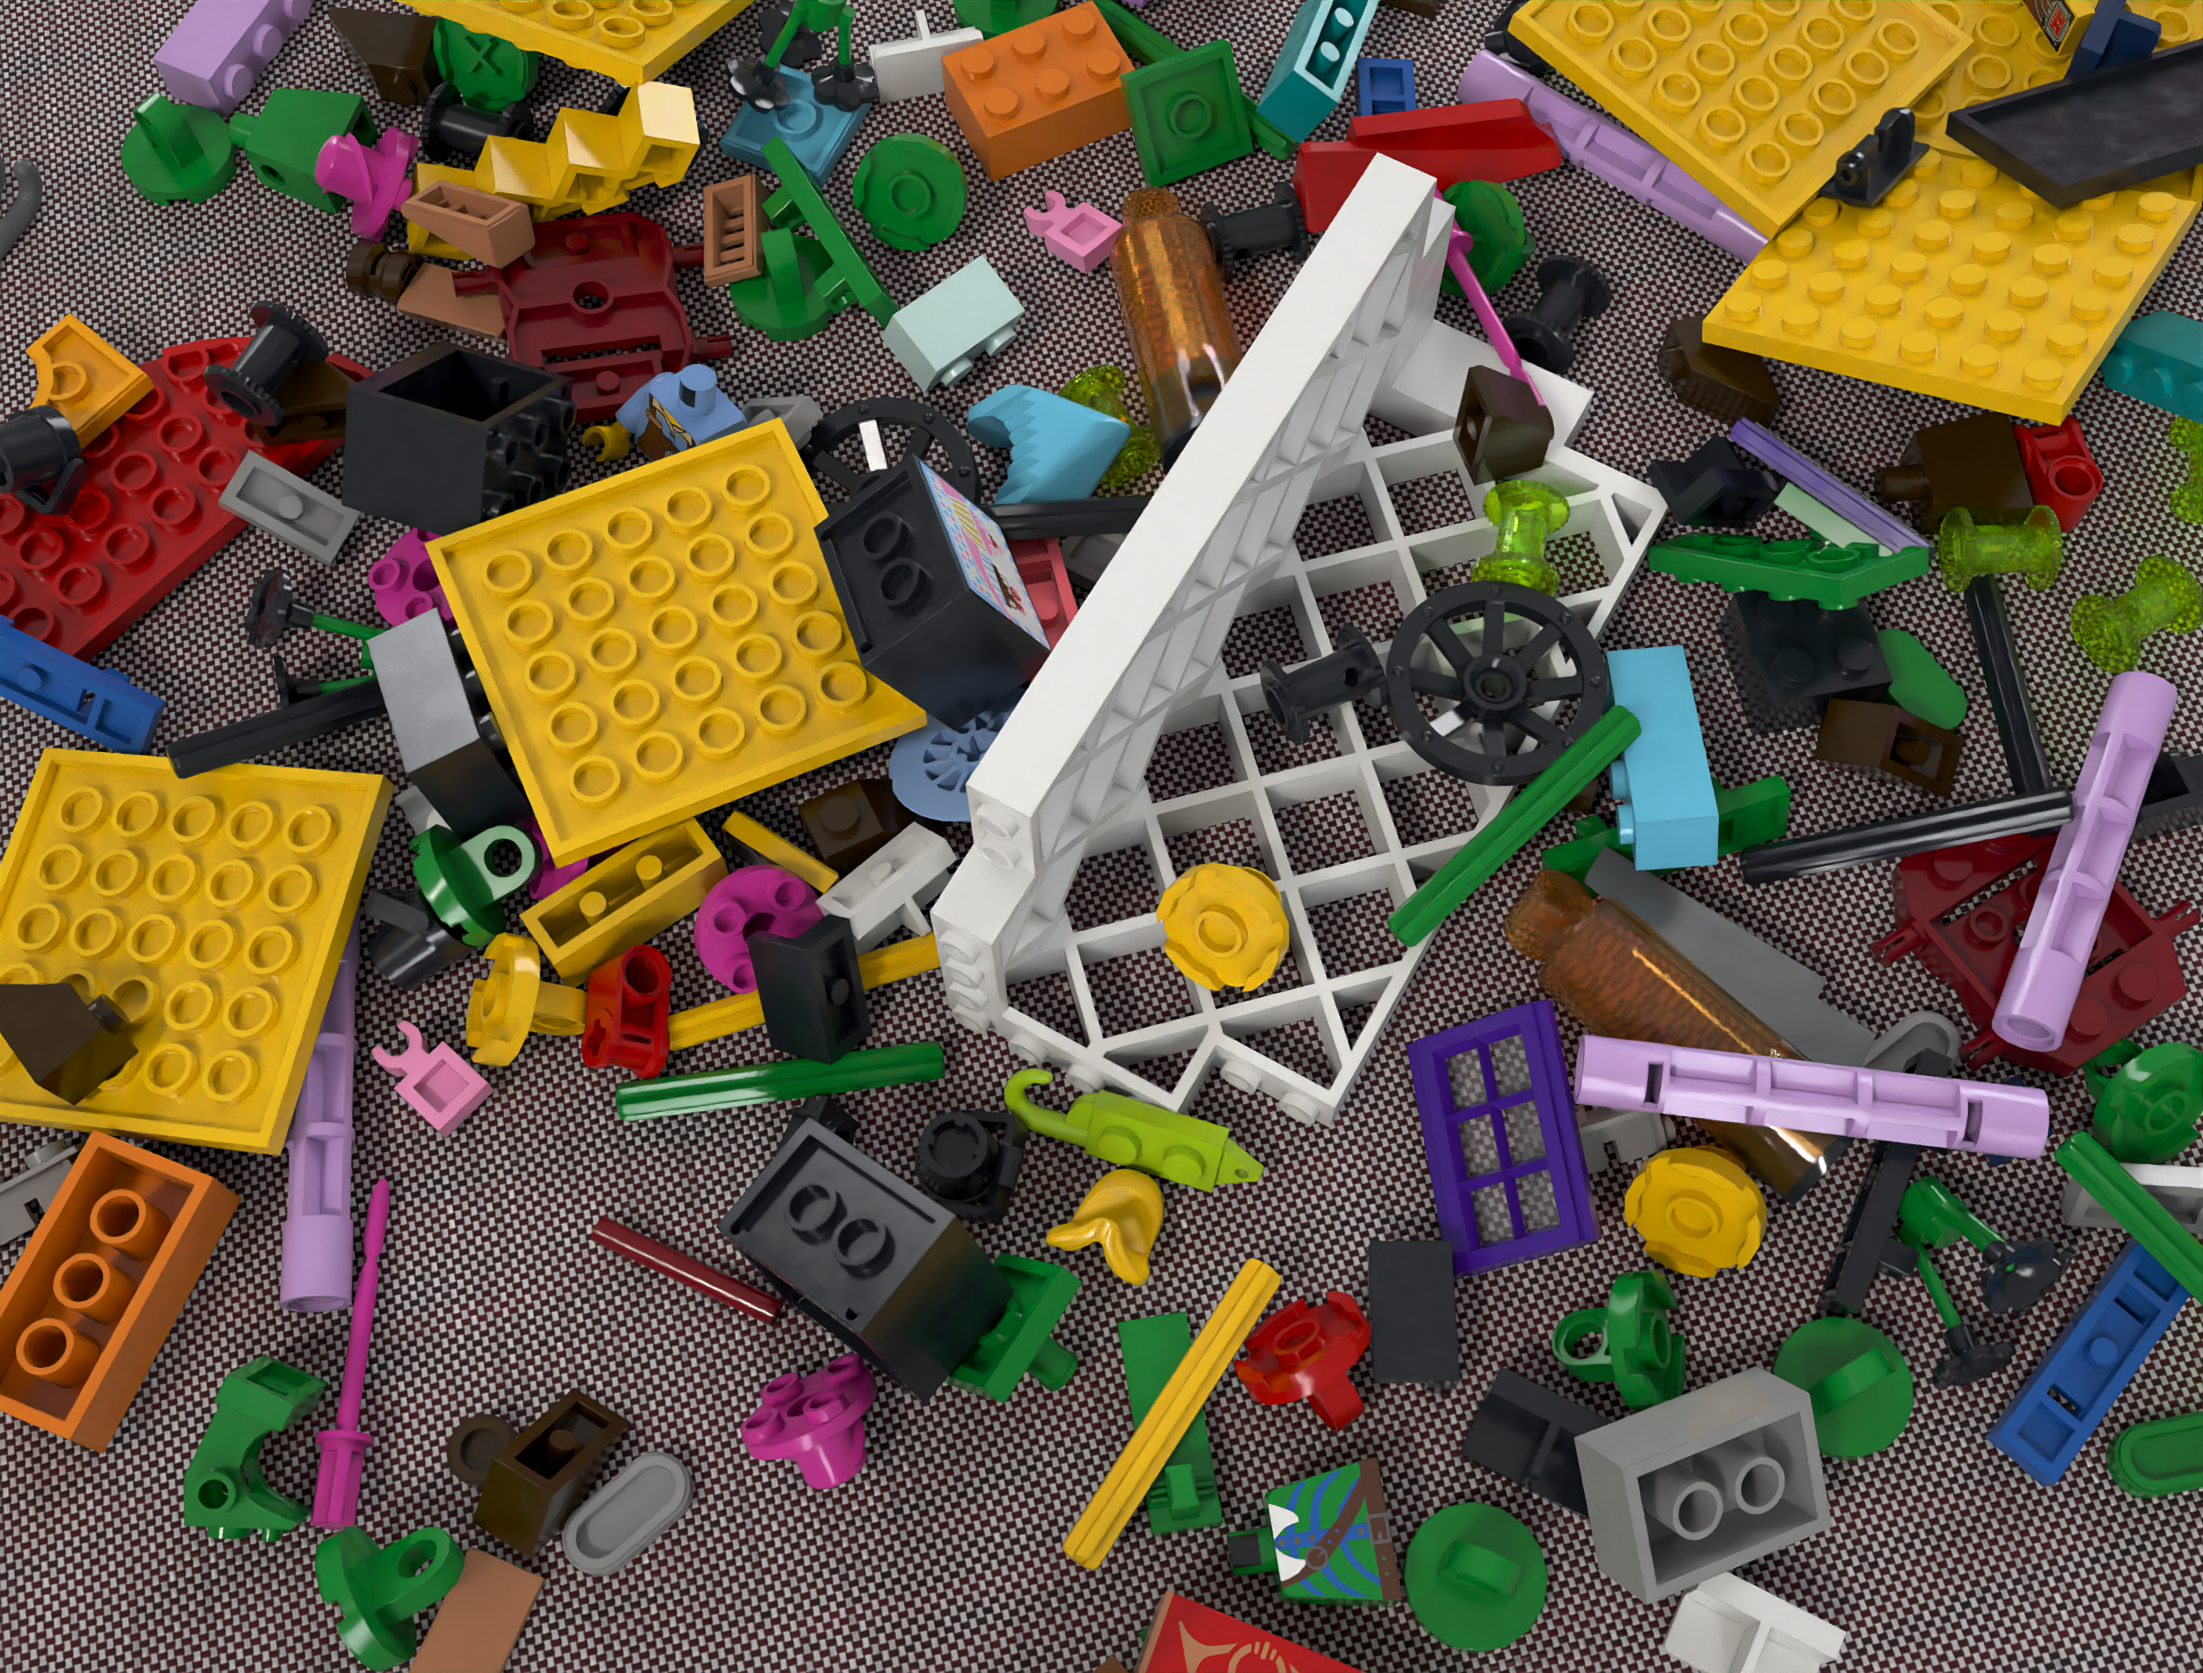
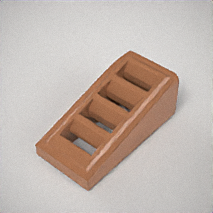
M755 173L703 187L704 283L709 288L762 274L765 253L760 233L767 232L770 218L763 209L762 204L771 194ZM744 214V216L732 219L733 217ZM744 229V231L730 234V232ZM744 243V246L727 251V248ZM744 258V260L725 265V263Z
M439 180L400 205L402 214L407 219L477 260L495 268L502 269L535 245V236L528 205L518 201Z

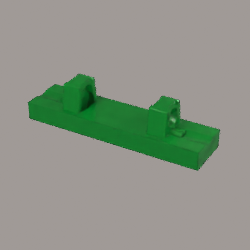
M777 135L760 150L783 185L762 204L763 209L778 229L789 227L790 232L805 223H809L834 262L812 285L823 302L834 313L838 314L857 301H860L863 308L871 316H874L885 330L892 316L900 311L899 307L804 163Z
M1779 775L1726 791L1715 777H1711L1719 814L1717 857L1786 835L1791 790ZM1597 814L1574 822L1576 828L1575 841L1542 851L1543 877L1541 880V895L1552 912L1600 896L1587 886L1583 879L1604 845L1634 863L1631 844L1620 845L1617 827L1609 829ZM1687 867L1646 871L1656 877H1660Z

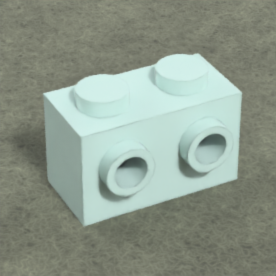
M981 255L895 313L881 338L925 393L941 381L947 388L954 385L974 367L971 360L984 351L990 357H993L1011 344L1017 337L1013 329L1022 317L1025 309L983 255Z

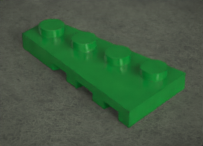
M1689 532L1648 546L1649 569L1674 574L1677 582L1700 583L1713 581L1721 583V589L1729 592L1757 589L1767 591L1768 597L1777 601H1790L1801 598L1817 600L1818 607L1825 610L1853 608L1858 605V598L1929 572L1928 547L1905 546L1901 549V552L1883 557L1877 556V545L1872 543L1851 542L1846 545V548L1817 550L1816 540L1793 538L1791 540L1774 541L1762 545V536Z

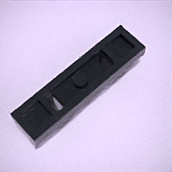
M1925 1048L1906 1060L1902 1073L1946 1078L1953 1058ZM1885 1140L1876 1141L1815 1305L1816 1307L1841 1318L1848 1316V1313H1858L1862 1309L1875 1271L1898 1281L1912 1276L1920 1252L1888 1237L1920 1147L1942 1156L1957 1150Z

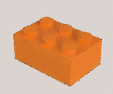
M1093 0L941 57L945 103L991 182L1131 128L1119 76L1134 71L1135 68Z

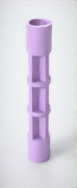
M1486 49L1481 50L1468 65L1457 90V99L1463 103L1469 104L1510 98L1520 99L1528 106L1533 119L1540 124H1544L1547 121L1552 124L1562 156L1568 159L1569 163L1580 169L1584 168L1634 196L1636 201L1664 213L1701 234L1705 240L1748 264L1752 262L1770 240L1647 141L1609 121L1610 119L1605 115L1593 112L1543 84V81Z
M2130 671L2117 675L2112 680L2072 796L2075 807L2074 820L2061 827L2047 870L2041 880L2039 892L2018 952L2015 954L1992 1020V1028L1996 1034L2005 1041L2020 1048L2047 1052L2056 1050L2062 1044L2084 978L2085 969L2104 913L2107 910L2113 886L2177 702L2178 693L2174 686L2164 678L2152 673Z
M361 898L286 1136V1148L289 1149L287 1220L283 1223L280 1306L283 1309L296 1312L335 1311L347 1308L352 1304L353 1220L350 1219L351 1158L352 1148L355 1147L356 1139L355 1129L352 1128L354 1060L357 1058L358 1050L357 1040L354 1039L355 985L360 962Z
M1585 1034L1581 1036L1577 1053L1574 1080V1100L1576 1104L1918 1144L2035 1160L2041 1156L2048 1136V1098L2045 1091L2039 1088L1773 1058Z

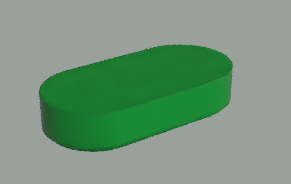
M1885 629L1876 632L1893 679V683L1882 698L1883 703L1897 706L1953 733L1964 719L1967 711V701L1959 686L1920 642L1909 633L1897 629Z
M2203 1411L2135 1424L2115 1434L2106 1450L2107 1468L2115 1483L2128 1494L2144 1499L2203 1489Z

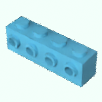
M1683 645L1606 651L1607 693L1602 715L1607 713L1613 706L1622 705L1635 715L1642 729L1641 734L1616 757L1617 760L1609 764L1612 800L1624 799V805L1616 806L1619 844H1631L1636 871L1717 865L1719 814Z

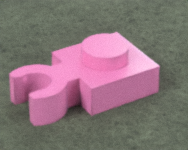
M1048 190L1044 194L1048 212L1040 213L1029 206L1024 209L1028 230L1035 236L1045 238L1048 251L1085 274L1126 243L1124 226L1084 201L1071 210L1066 206L1063 195L1056 191Z
M403 1020L397 1026L409 1040L408 1049L399 1056H390L383 1048L376 1045L372 1049V1054L388 1073L395 1076H406L394 1087V1090L446 1138L494 1090L484 1078L444 1041L428 1054L429 1046L426 1038L416 1026Z

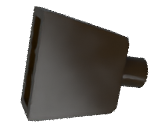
M1997 411L1918 430L1912 435L1899 459V466L1878 467L1874 476V491L1877 501L1879 503L1908 501L1914 528L1921 534L2014 539L2034 509L2008 414Z

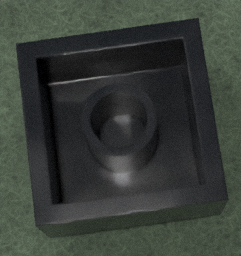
M1755 589L1733 594L1717 628L1752 736L1821 724L1825 718L1830 698L1879 704L1893 683L1863 597L1858 598V605L1853 608L1825 610L1818 607L1817 600L1801 598L1790 601H1777L1770 599L1767 591Z

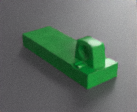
M1186 1311L1118 1322V1334L1134 1431H1136L1191 1346ZM1203 1407L1145 1495L1152 1538L1222 1526L1223 1520Z

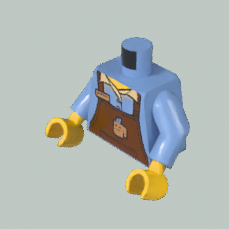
M692 364L676 374L673 372L660 373L641 386L616 412L615 415L618 420L613 425L589 427L582 436V444L584 446L597 445L604 441V451L596 458V462L618 460L628 454L630 450L629 434L632 433L635 434L634 443L651 462L745 430L747 429V421L743 413L717 387V375L708 366Z

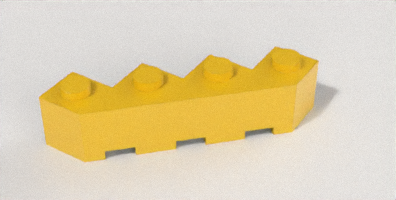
M635 79L618 116L561 107L546 144L520 140L514 137L488 135L474 171L451 168L441 164L432 165L417 162L411 177L413 183L408 199L435 182L443 180L528 205L531 223L557 220V217L581 208L589 216L629 201L628 191L654 181L660 189L682 181L700 146L691 88L656 81H647L642 85ZM406 218L409 251L425 256L462 261L474 258Z

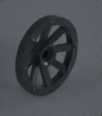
M880 397L862 400L845 406L818 423L810 431L812 434L810 440L797 451L811 480L816 471L819 470L849 491L852 499L890 470L880 426L902 425L915 428V431L901 461L911 453H914L924 462L934 439L937 440L945 448L953 467L939 475L975 505H981L980 473L968 443L946 417L931 407L913 400ZM860 431L870 472L862 477L829 455L842 441ZM847 502L824 504L830 516Z
M1475 581L1455 585L1434 594L1419 604L1407 616L1395 634L1385 668L1388 684L1387 706L1391 718L1405 742L1416 754L1436 769L1454 778L1487 786H1514L1533 782L1600 719L1607 693V678L1603 657L1595 639L1584 623L1570 609L1553 597L1537 589L1505 581ZM1484 611L1482 655L1474 659L1446 621L1461 614ZM1504 612L1524 617L1543 627L1513 659L1502 654ZM1426 635L1429 636L1460 678L1410 666L1413 653ZM1560 642L1572 659L1577 676L1527 682L1526 675ZM1412 690L1459 701L1460 704L1431 723H1428L1415 702ZM1483 692H1493L1499 698H1489ZM1580 698L1578 712L1565 731L1524 706L1525 704ZM1473 721L1482 724L1484 754L1464 749L1447 738ZM1505 722L1510 723L1544 746L1532 752L1506 756L1503 724Z

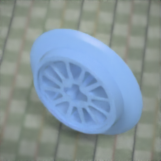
M1017 687L957 731L952 730L926 712V726L901 735L891 754L889 779H892L893 791L904 806L930 819L971 822L965 784L1027 689Z

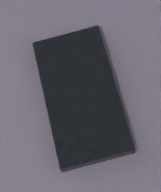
M2203 38L1949 112L1945 134L2057 208L2203 164Z

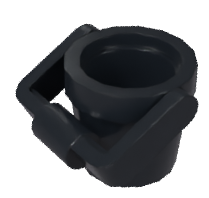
M39 405L24 411L18 410L9 417L6 423L0 425V493H11L31 510H37L43 515H66L90 471L89 464L83 460L78 437L69 421L60 411L50 405ZM48 484L56 485L50 497L41 486Z
M417 885L412 891L372 888L370 890L363 912L386 923L369 941L367 950L376 967L400 988L408 991L416 989L455 960L460 961L476 948V946L468 945L462 941V937L469 932L460 923L451 928L438 917L425 897L420 885Z
M961 1110V1113L948 1112L937 1116L926 1126L916 1150L915 1171L921 1189L930 1199L954 1214L959 1220L991 1224L998 1223L1005 1217L1011 1194L1015 1192L1025 1155L1023 1150L1028 1136L1027 1126L1012 1114L1001 1112ZM986 1129L1006 1130L1002 1145L999 1148L996 1140ZM986 1199L984 1206L977 1205Z

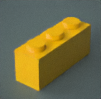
M693 816L641 836L519 916L565 986L576 988L588 980L589 974L597 965L633 946L642 945L700 907L711 889L728 876L729 872L722 855Z

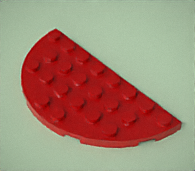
M225 337L198 340L162 349L163 357L137 366L149 376L155 387L82 449L83 460L89 464L90 471L66 515H43L37 510H31L11 493H0V614L15 621L13 628L88 663L250 524L218 506V500L249 450L303 479L345 443V437L264 446L249 420L232 411L214 396L204 382L203 372L205 368L210 366V364H216L231 369L253 337ZM334 352L325 359L356 383L375 374L368 368ZM48 484L41 487L50 497L56 485Z

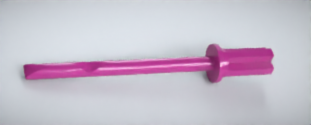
M1436 186L1434 197L1445 202L1441 192ZM1454 218L1444 266L1450 265L1503 364L1510 369L1511 377L1528 383L1538 404H1544L1547 407L1531 376L1523 369L1517 350L1465 257L1473 247V238L1468 232L1461 231Z
M385 1178L380 1179L376 1184L367 1211L363 1241L365 1264L361 1269L355 1292L335 1430L318 1432L315 1437V1442L322 1447L310 1526H322L323 1529L337 1530L347 1525L354 1527L365 1449L372 1447L374 1442L373 1436L357 1432L377 1295L378 1266L376 1260L384 1243L389 1211V1186Z

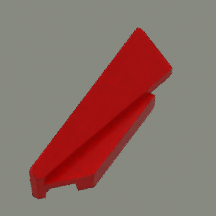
M1518 98L1352 117L1345 142L1300 143L1292 183L1302 206L1305 228L1309 233L1315 234L1328 229L1377 152L1437 178L1436 186L1441 194L1451 185L1462 181L1483 180L1500 184L1558 168L1562 162V153L1552 124L1548 121L1540 124L1533 119L1525 103Z

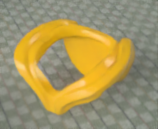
M1131 1169L1111 1171L1091 1188L1069 1223L1050 1229L1045 1242L1064 1251H1074L1098 1241L1103 1245L1109 1267L1118 1277L1133 1285L1144 1286L1150 1275L1148 1258L1164 1219L1162 1192L1157 1182L1144 1173Z

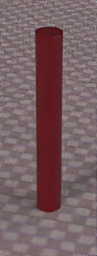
M601 1217L594 1227L591 1235L593 1242L765 1324L773 1326L781 1314L784 1305L783 1300L610 1218Z

